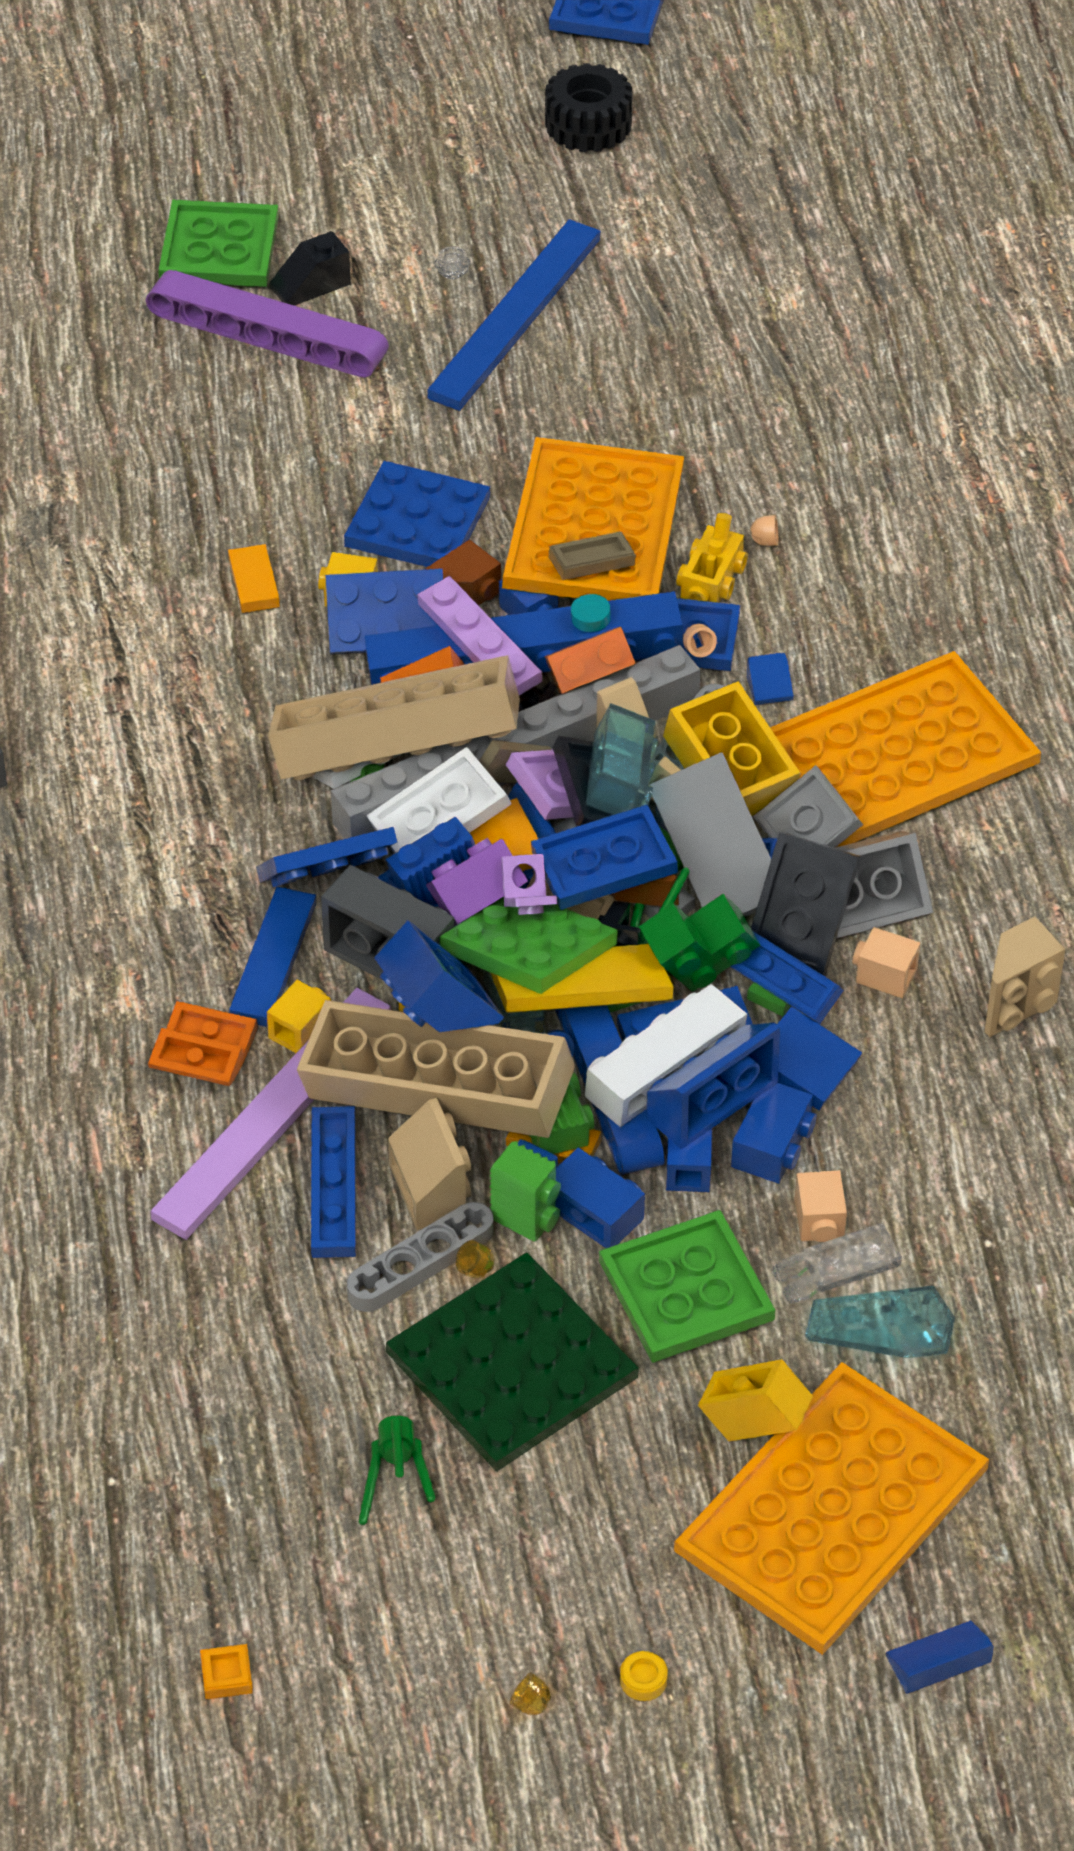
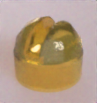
M467 1241L457 1253L456 1268L461 1274L468 1277L483 1278L486 1273H490L494 1268L495 1258L492 1251L486 1245L477 1241Z
M530 1672L515 1688L510 1698V1705L529 1716L543 1713L551 1700L550 1689L541 1678Z

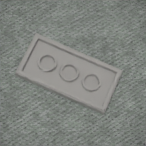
M723 752L649 784L648 788L682 864L690 870L688 877L701 906L704 907L721 894H725L740 909L744 917L755 913L771 858Z

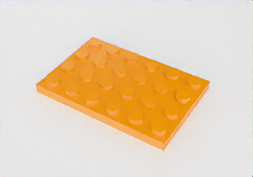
M535 437L503 573L502 589L578 598L586 594H596L608 601L659 594L683 472L684 456ZM622 532L636 554L634 566L562 580L549 558V546Z
M955 651L770 727L800 771L799 778L816 765L863 823L859 829L836 847L855 843L1037 765L1041 759V751Z
M843 1362L812 1393L813 1397L804 1414V1420L797 1430L774 1434L674 1541L675 1553L822 1655L987 1471L989 1465L987 1457Z

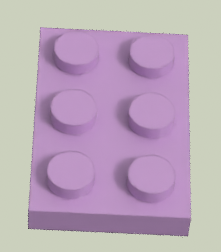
M541 750L511 753L506 766L543 818L548 820L574 817L554 751Z

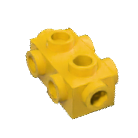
M718 513L715 527L708 525L701 539L696 538L690 551V560L688 564L683 563L680 566L676 579V585L681 587L680 598L717 603L721 599H730L735 585L733 575L734 573L742 574L748 560V552L743 551L744 535L730 531L731 515Z

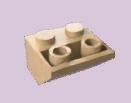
M1035 916L1001 933L992 975L985 1033L989 1038L1003 1030L1008 1031L1015 1028L1024 1019L1036 1013H1044L1057 1003L1065 948Z
M437 1098L428 1100L388 1138L389 1166L416 1230L427 1227L461 1205L466 1204V1198L471 1197V1187L466 1172L471 1171L468 1152L464 1145L458 1147L455 1141L457 1132L452 1115L450 1113H443Z

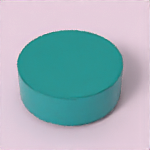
M586 594L578 597L571 605L573 625L584 632H596L604 629L611 620L608 600L596 594Z

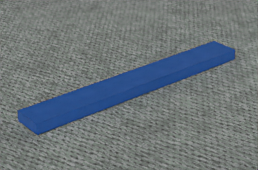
M569 219L427 389L428 399L460 411L600 241V230Z

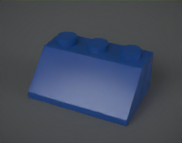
M409 920L405 922L374 957L383 970L380 978L393 989L391 994L394 998L405 1006L403 1012L420 1027H423L427 1022L438 1032L499 1024L504 1018L469 968Z
M775 1022L744 1025L732 1034L722 1036L713 1047L700 1056H694L687 1060L682 1068L666 1079L662 1078L656 1081L647 1091V1119L680 1149H683L778 1083L780 1027Z

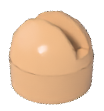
M776 515L762 516L752 523L750 530L754 542L762 546L778 545L779 532Z
M694 624L685 630L683 644L686 650L693 656L706 657L714 651L717 638L715 633L706 625ZM696 633L702 644V646L698 648L693 637V635Z

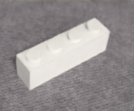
M712 984L698 993L689 994L682 1001L681 1005L668 1014L664 1013L656 1017L651 1025L638 1035L627 1037L619 1048L606 1057L601 1056L595 1059L587 1069L585 1097L619 1127H622L647 1109V1091L656 1081L662 1078L666 1079L682 1068L687 1060L694 1056L698 1057L713 1047L722 1036L730 1035L744 1026L747 1013Z

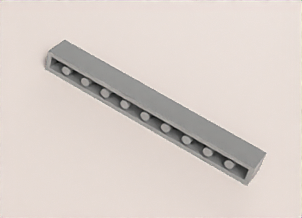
M678 645L637 662L632 666L518 712L517 729L511 730L509 734L503 737L489 738L486 735L472 738L469 743L462 746L452 747L449 744L436 746L427 753L414 755L331 790L332 823L344 839L376 831L366 815L466 747L479 761L492 740L550 746L552 750L558 735L596 742L597 691L630 677L635 680L650 721L654 722L668 716L670 709L693 700L700 690V668L681 645ZM497 782V783L499 784V786H502V785L507 784V783Z

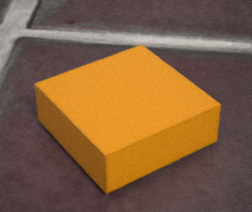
M247 1644L200 1650L205 1700L253 1694Z

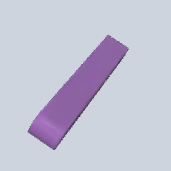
M174 270L165 271L146 296V304L149 310L161 318L358 377H369L389 347L385 336L374 329Z

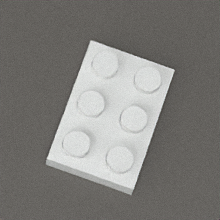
M466 747L366 816L376 831L394 827L398 843L389 848L395 854L403 846L413 843L434 830L437 825L447 822L453 817H457L470 833L512 803L505 791Z

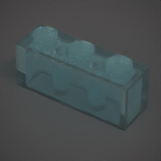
M610 703L594 732L586 805L612 815L648 805L653 792V786L648 784L656 765L655 762L651 761V758L658 744V739L653 737L655 720Z

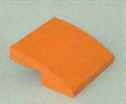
M176 1001L167 1028H161L148 1066L149 1068L230 1086L239 1073L258 1029L257 1019Z

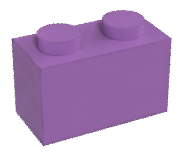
M487 837L466 850L471 858L459 865H456L454 860L451 859L432 871L435 879L426 884L439 908H442L454 917V926L504 897L501 857L513 855L503 839L492 844ZM519 865L512 872V880L517 887L528 882Z

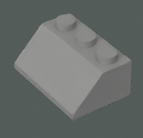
M898 831L836 847V849L861 856L837 938L870 930L873 927L878 928L933 913L916 833Z

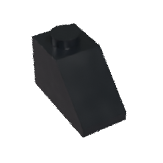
M333 231L300 242L270 281V288L281 302L295 306L351 285L349 250Z

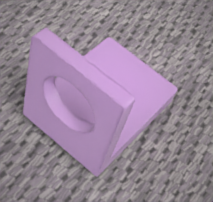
M543 854L501 857L504 907H518V914L524 915L544 913L543 905L557 904V896H546ZM519 864H528L535 872L534 883L525 889L517 887L512 880V872Z

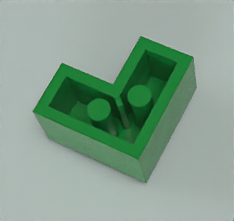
M721 894L689 917L672 903L639 926L661 966L692 992L698 988L710 985L718 974L731 965L745 961L751 952L760 946L740 909L725 894Z

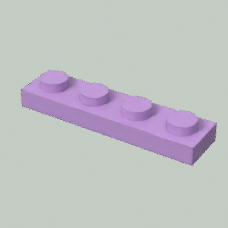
M450 576L417 594L420 607L473 662L508 655L519 695L542 682V671Z

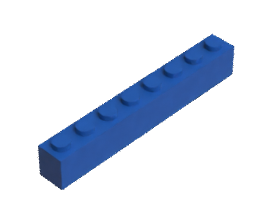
M675 591L608 601L610 604L611 620L604 629L596 632H584L573 625L571 606L491 618L542 672H550L544 656L616 627L622 628L634 659L652 657L678 645H681L684 649L683 624ZM439 625L364 636L371 685L381 683V677L448 646L454 650L464 664L474 663Z

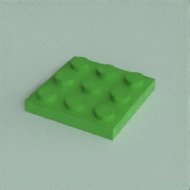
M172 200L158 270L159 278L165 271L174 270L222 285L267 287L279 218L278 205Z
M504 897L442 934L440 936V946L458 959L542 994L617 944V930L602 924L595 918L585 917L567 908L560 910L558 904L543 905L544 913L519 915L518 907H504Z
M721 1210L599 1251V1263L652 1363L775 1320V1308Z

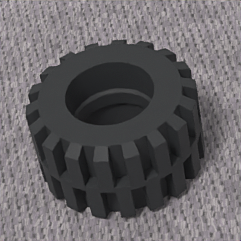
M583 63L581 66L572 65L568 66L567 70H559L557 76H552L548 80V85H546L545 128H547L548 135L554 137V141L559 145L565 144V148L571 150L579 149L580 152H587V150L598 152L602 151L603 148L610 149L615 147V143L623 142L625 135H629L632 125L633 92L631 83L627 82V77L624 74H618V70L605 68V65L601 64L590 65V63Z

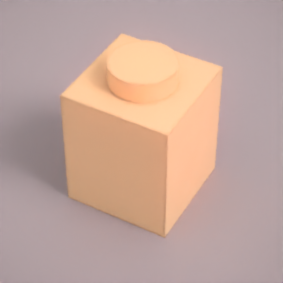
M873 927L866 942L859 941L853 955L852 963L857 965L856 983L903 999L918 969L921 942Z
M840 1170L797 1173L794 1199L801 1241L816 1240L818 1242H827L833 1239H844L847 1210Z

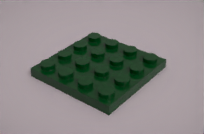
M527 1252L386 1342V1353L496 1472L638 1378V1367Z

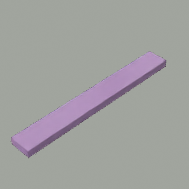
M356 988L343 1002L391 1010L390 1005L359 988ZM308 1041L150 1211L152 1221L187 1240L314 1101V1099H309L297 1072V1067Z

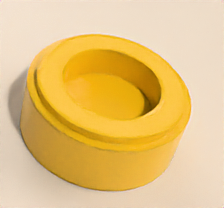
M639 1651L625 1658L620 1668V1685L626 1695L638 1701H650L659 1697L666 1689L668 1670L666 1663L660 1656L649 1651Z

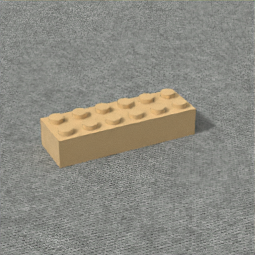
M506 655L276 705L268 737L281 780L291 777L294 780H304L312 777L319 771L331 769L333 772H341L352 768L356 763L365 761L375 764L383 763L392 759L394 755L407 752L411 755H420L429 752L435 746L444 744L457 747L469 743L472 738L486 735L489 738L503 737L509 734L511 730L517 729L520 697L509 656Z
M325 1000L297 1067V1072L309 1099L412 1116L428 1100L437 1098L443 1113H450L454 1123L549 1138L575 1065L565 1037L490 1025L438 1032L427 1022L423 1027H420L404 1012Z

